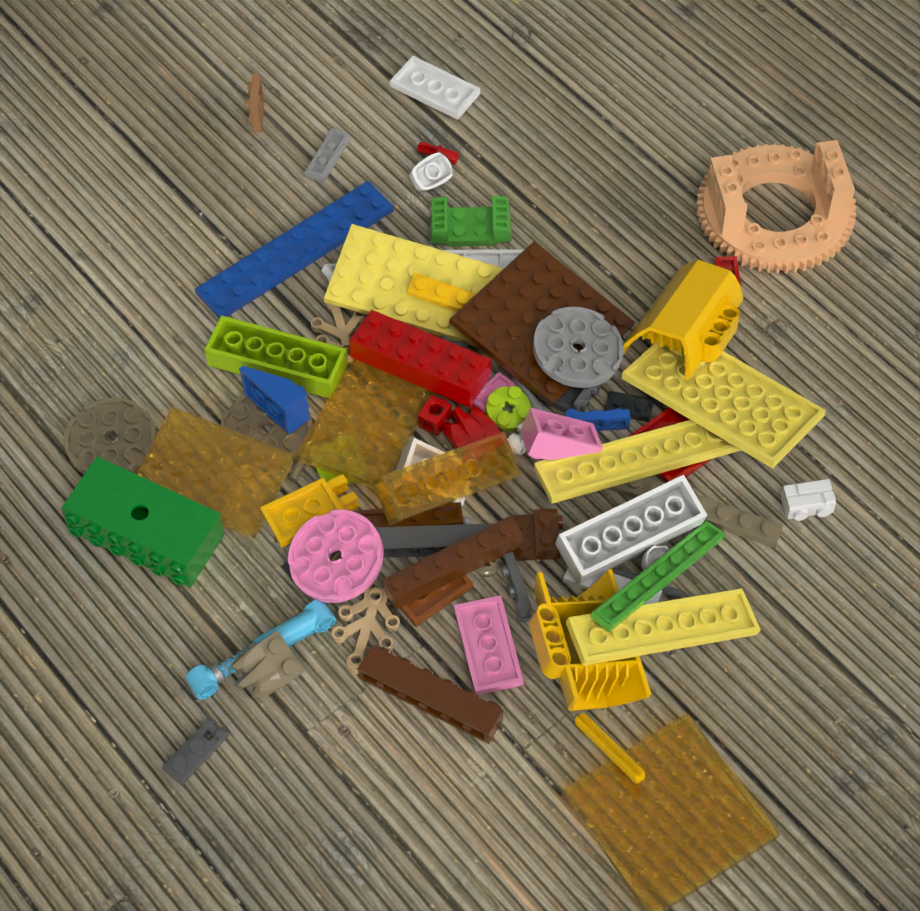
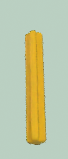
M585 713L575 717V725L634 783H640L641 780L645 779V771Z

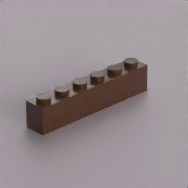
M511 515L383 579L384 591L394 609L397 610L504 556V554L522 547L523 534Z
M372 645L358 667L360 680L487 744L491 742L503 721V709L493 701L487 702L479 698L475 692L471 690L465 691L457 687L453 681L449 679L443 680L437 677L431 670L421 669L415 666L409 659L393 655L385 647L379 648Z

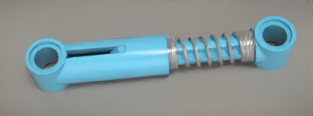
M314 600L304 608L303 612L253 639V644H249L247 649L242 648V652L237 651L235 656L231 655L229 659L225 658L224 662L219 661L218 665L214 664L211 667L199 665L194 667L187 673L185 679L199 700L206 699L218 690V684L226 680L225 677L229 675L232 677L231 674L234 672L238 673V670L235 671L230 667L237 657L274 631L278 630L288 647L315 632L322 633L327 631L335 624L336 618L325 602Z

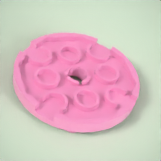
M331 510V513L319 517L316 515L297 531L291 542L288 552L291 577L299 589L312 599L326 603L350 600L368 589L377 578L383 563V543L373 524L356 512ZM333 552H341V559L330 561V556Z

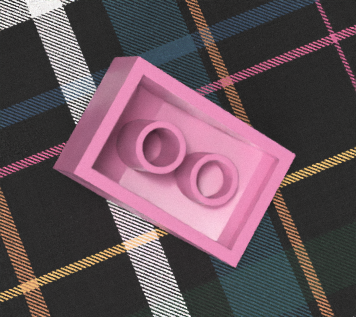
M531 407L520 429L527 453L535 459L555 460L598 453L603 449L593 423Z

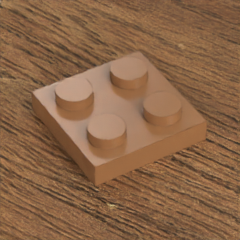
M253 73L251 82H248L247 85L250 98H246V110H250L248 121L253 126V132L262 133L264 94L260 73Z

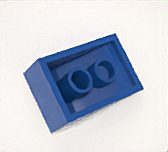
M242 366L239 368L244 394L286 433L290 435L310 419L309 405L306 398L307 392L301 385H296L290 379Z

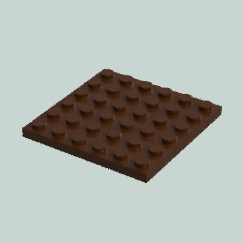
M533 241L450 318L449 324L552 407L572 387L563 385L548 376L535 359L532 345L534 334L540 321L560 308H587L603 315L604 320L612 327L615 326L621 338L634 326L635 321ZM573 344V347L578 352L584 349L580 344Z

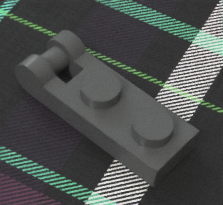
M513 552L504 554V564L500 565L504 578H508L510 583L507 585L509 596L511 599L515 598L516 619L519 622L525 623L530 620L531 604Z
M211 717L204 720L201 727L162 767L163 771L181 786L229 736V731L224 727L220 728L217 726V722ZM209 733L214 735L210 741L205 738Z

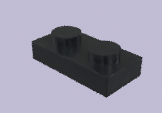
M609 391L605 411L617 408L622 410L629 409L630 419L649 422L654 399Z

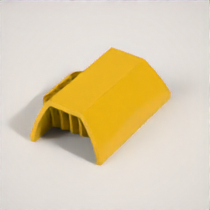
M695 260L683 265L674 273L623 344V354H625L633 341L642 336L643 340L650 339L651 343H660V347L668 346L670 351L678 350L680 355L685 354L684 379L689 381L702 360L714 362L719 358L737 331L740 316L738 307L743 301V294L734 274L730 270L701 260Z
M607 569L590 588L578 597L571 596L569 599H566L564 596H561L558 600L554 597L550 598L543 572H538L535 576L534 586L538 608L529 620V628L541 670L550 679L559 678L568 711L605 709L649 698L651 691L640 656L582 666L566 625L568 617L592 614L596 608L619 591L613 570Z

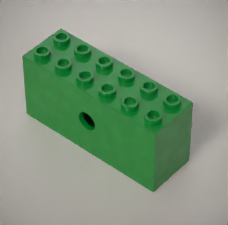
M98 456L61 507L68 531L73 536L88 539L96 547L102 546L107 548L117 557H126L136 566L141 567L143 565L149 568L155 575H164L170 578L176 585H185L189 588L193 586L224 537L221 513Z

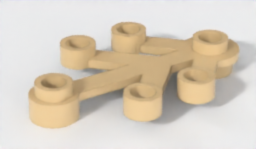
M325 302L326 307L332 310L336 327L316 317L311 320V329L313 332L319 333L323 331L340 339L342 345L329 340L326 335L317 336L316 341H325L327 344L346 348L347 354H349V336L357 325L363 322L367 315L354 311V315L345 326L340 307ZM348 355L349 364L357 361Z
M380 587L368 589L364 594V599L352 606H341L338 613L340 620L344 622L352 620L353 615L366 609L367 612L364 617L346 627L337 626L332 630V638L336 643H342L347 637L360 631L355 651L346 660L348 671L355 675H358V667L365 658L364 653L371 632L378 641L379 648L383 647V643L388 642L391 645L385 648L390 651L394 649L393 639L385 635L375 620L377 611L385 620L388 631L395 632L400 628V619L396 615H392L386 606L388 597L384 589ZM373 596H380L377 600L372 599ZM344 611L350 612L347 616L342 615ZM395 621L397 624L390 626L389 622ZM338 632L343 633L341 637L335 636V634ZM355 659L361 660L357 664L352 663V661Z

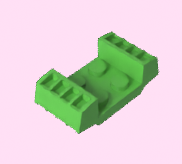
M492 196V207L448 208L447 197L432 198L430 205V243L446 244L449 247L492 246L496 243L512 241L511 207L508 197Z

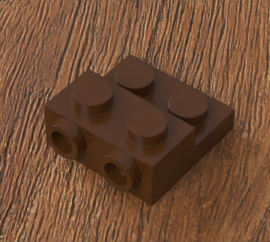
M535 509L534 514L512 515L523 534V546L512 551L516 561L560 559V552L555 543L559 530L563 529V516L558 515L557 509Z

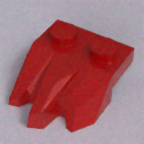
M474 404L469 408L470 414L465 413L460 407L456 406L452 411L456 423L445 422L444 435L452 448L457 449L464 462L472 464L506 443L495 422Z

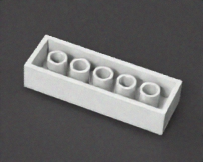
M682 475L559 534L555 544L579 585L606 572L607 569H612L646 552L654 545L659 546L702 525L707 514L687 479Z

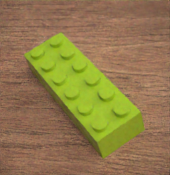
M222 315L204 350L208 366L240 374V367H249L290 379L296 385H301L307 393L329 399H334L349 365L346 348Z

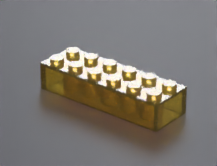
M502 432L382 475L372 481L389 526L511 481L521 476V472L506 434Z

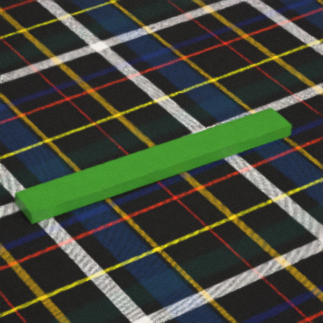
M706 520L596 608L590 618L608 632H611L721 542L725 533Z

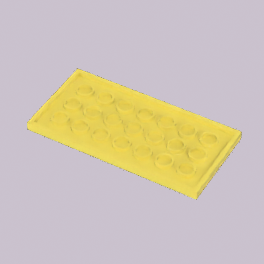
M351 224L325 293L324 302L366 315L372 309L427 333L437 336L445 335L448 339L458 342L465 341L468 345L477 347L449 324L450 318L456 313L455 311L407 295V289L415 272L478 293L504 268Z
M656 342L622 372V379L772 469L825 416V409L724 351L714 362L702 360L688 381L684 379L685 354L680 355L678 350L670 351L668 346L660 347V343Z

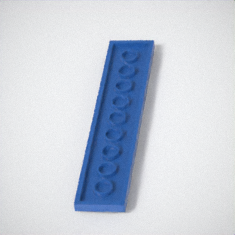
M366 181L195 288V293L218 319H220L221 315L228 317L345 243L351 224L368 228L392 213L394 206L369 181Z

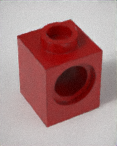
M431 395L418 414V427L438 437L444 429V423L449 422L452 418L451 404L443 398Z

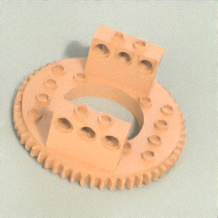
M838 140L816 143L814 155L809 150L803 151L802 148L788 147L785 144H782V146L776 144L759 146L758 144L756 147L748 146V149L745 150L741 148L740 152L733 151L732 155L711 158L708 175L705 174L704 181H701V187H699L696 206L697 216H699L698 222L701 223V230H704V236H709L708 241L714 242V248L720 247V254L726 252V257L737 256V260L742 262L741 266L750 265L751 270L757 267L759 272L762 269H766L767 273H770L771 270H775L776 274H779L780 270H783L785 274H788V270L797 273L799 268L802 271H805L807 266L813 269L814 264L820 266L822 260L828 262L829 256L835 257V253H839L841 247H845L846 241H849L855 224L857 208L855 206L856 199H853L855 188ZM759 184H786L798 189L809 199L814 214L805 225L791 231L775 232L760 228L758 224L751 223L746 218L747 203L744 202L742 195L750 188Z

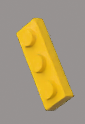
M415 272L407 289V295L455 312L477 294Z

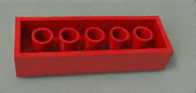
M372 309L349 340L351 358L469 408L491 376L490 358Z

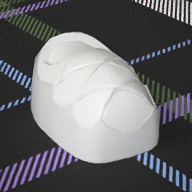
M438 152L419 162L411 170L409 177L413 186L418 191H426L449 180L453 176V170L448 158Z

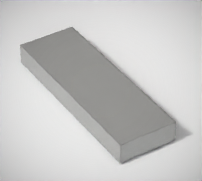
M331 128L304 172L305 177L324 183L351 139L350 134Z

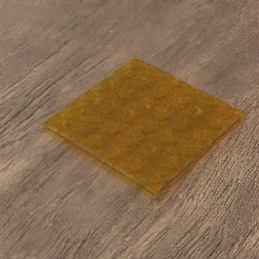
M688 713L625 751L645 771L646 777L640 783H634L610 760L562 790L564 798L645 911H666L771 843L780 835Z

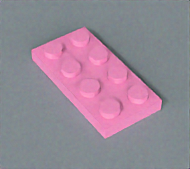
M501 595L454 605V612L474 692L477 695L523 686L524 680Z

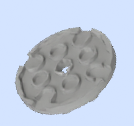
M582 307L560 308L553 311L544 320L542 319L536 328L532 345L538 365L548 376L563 385L578 388L597 386L609 380L618 370L624 350L623 341L615 326L612 327L604 320V316L600 313ZM573 344H580L584 349L578 352L573 347Z

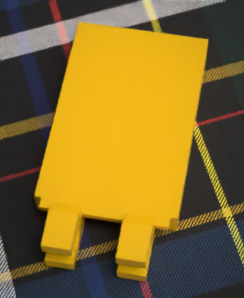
M344 474L330 479L328 482L323 477L260 507L261 513L281 548L290 544L297 531L314 516L318 515L319 517L331 513V510L353 511L359 507L358 498L354 492L340 498L337 497V495L349 490L348 481Z

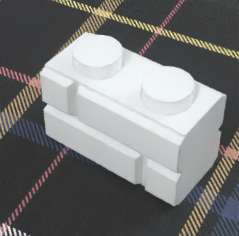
M830 479L782 487L781 501L787 519L801 521L808 516L818 515V517H826L834 512L836 499L832 491Z

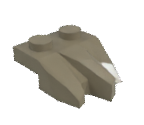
M278 630L240 654L230 666L235 671H242V676L234 686L242 690L252 685V698H265L304 672V669Z

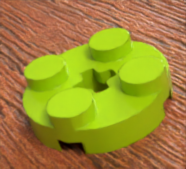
M504 386L495 389L489 395L485 406V414L499 428L504 429L503 431L512 432L516 431L517 427L525 420L531 404L528 397L518 386ZM505 405L513 407L512 413L503 411Z

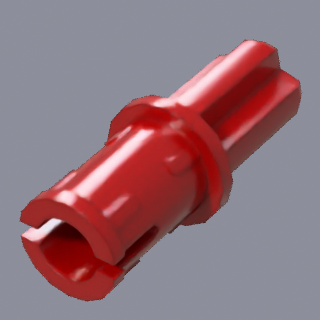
M419 142L417 147L418 153L427 156L440 152L453 165H456L459 158L458 151L446 149L442 145L435 146Z

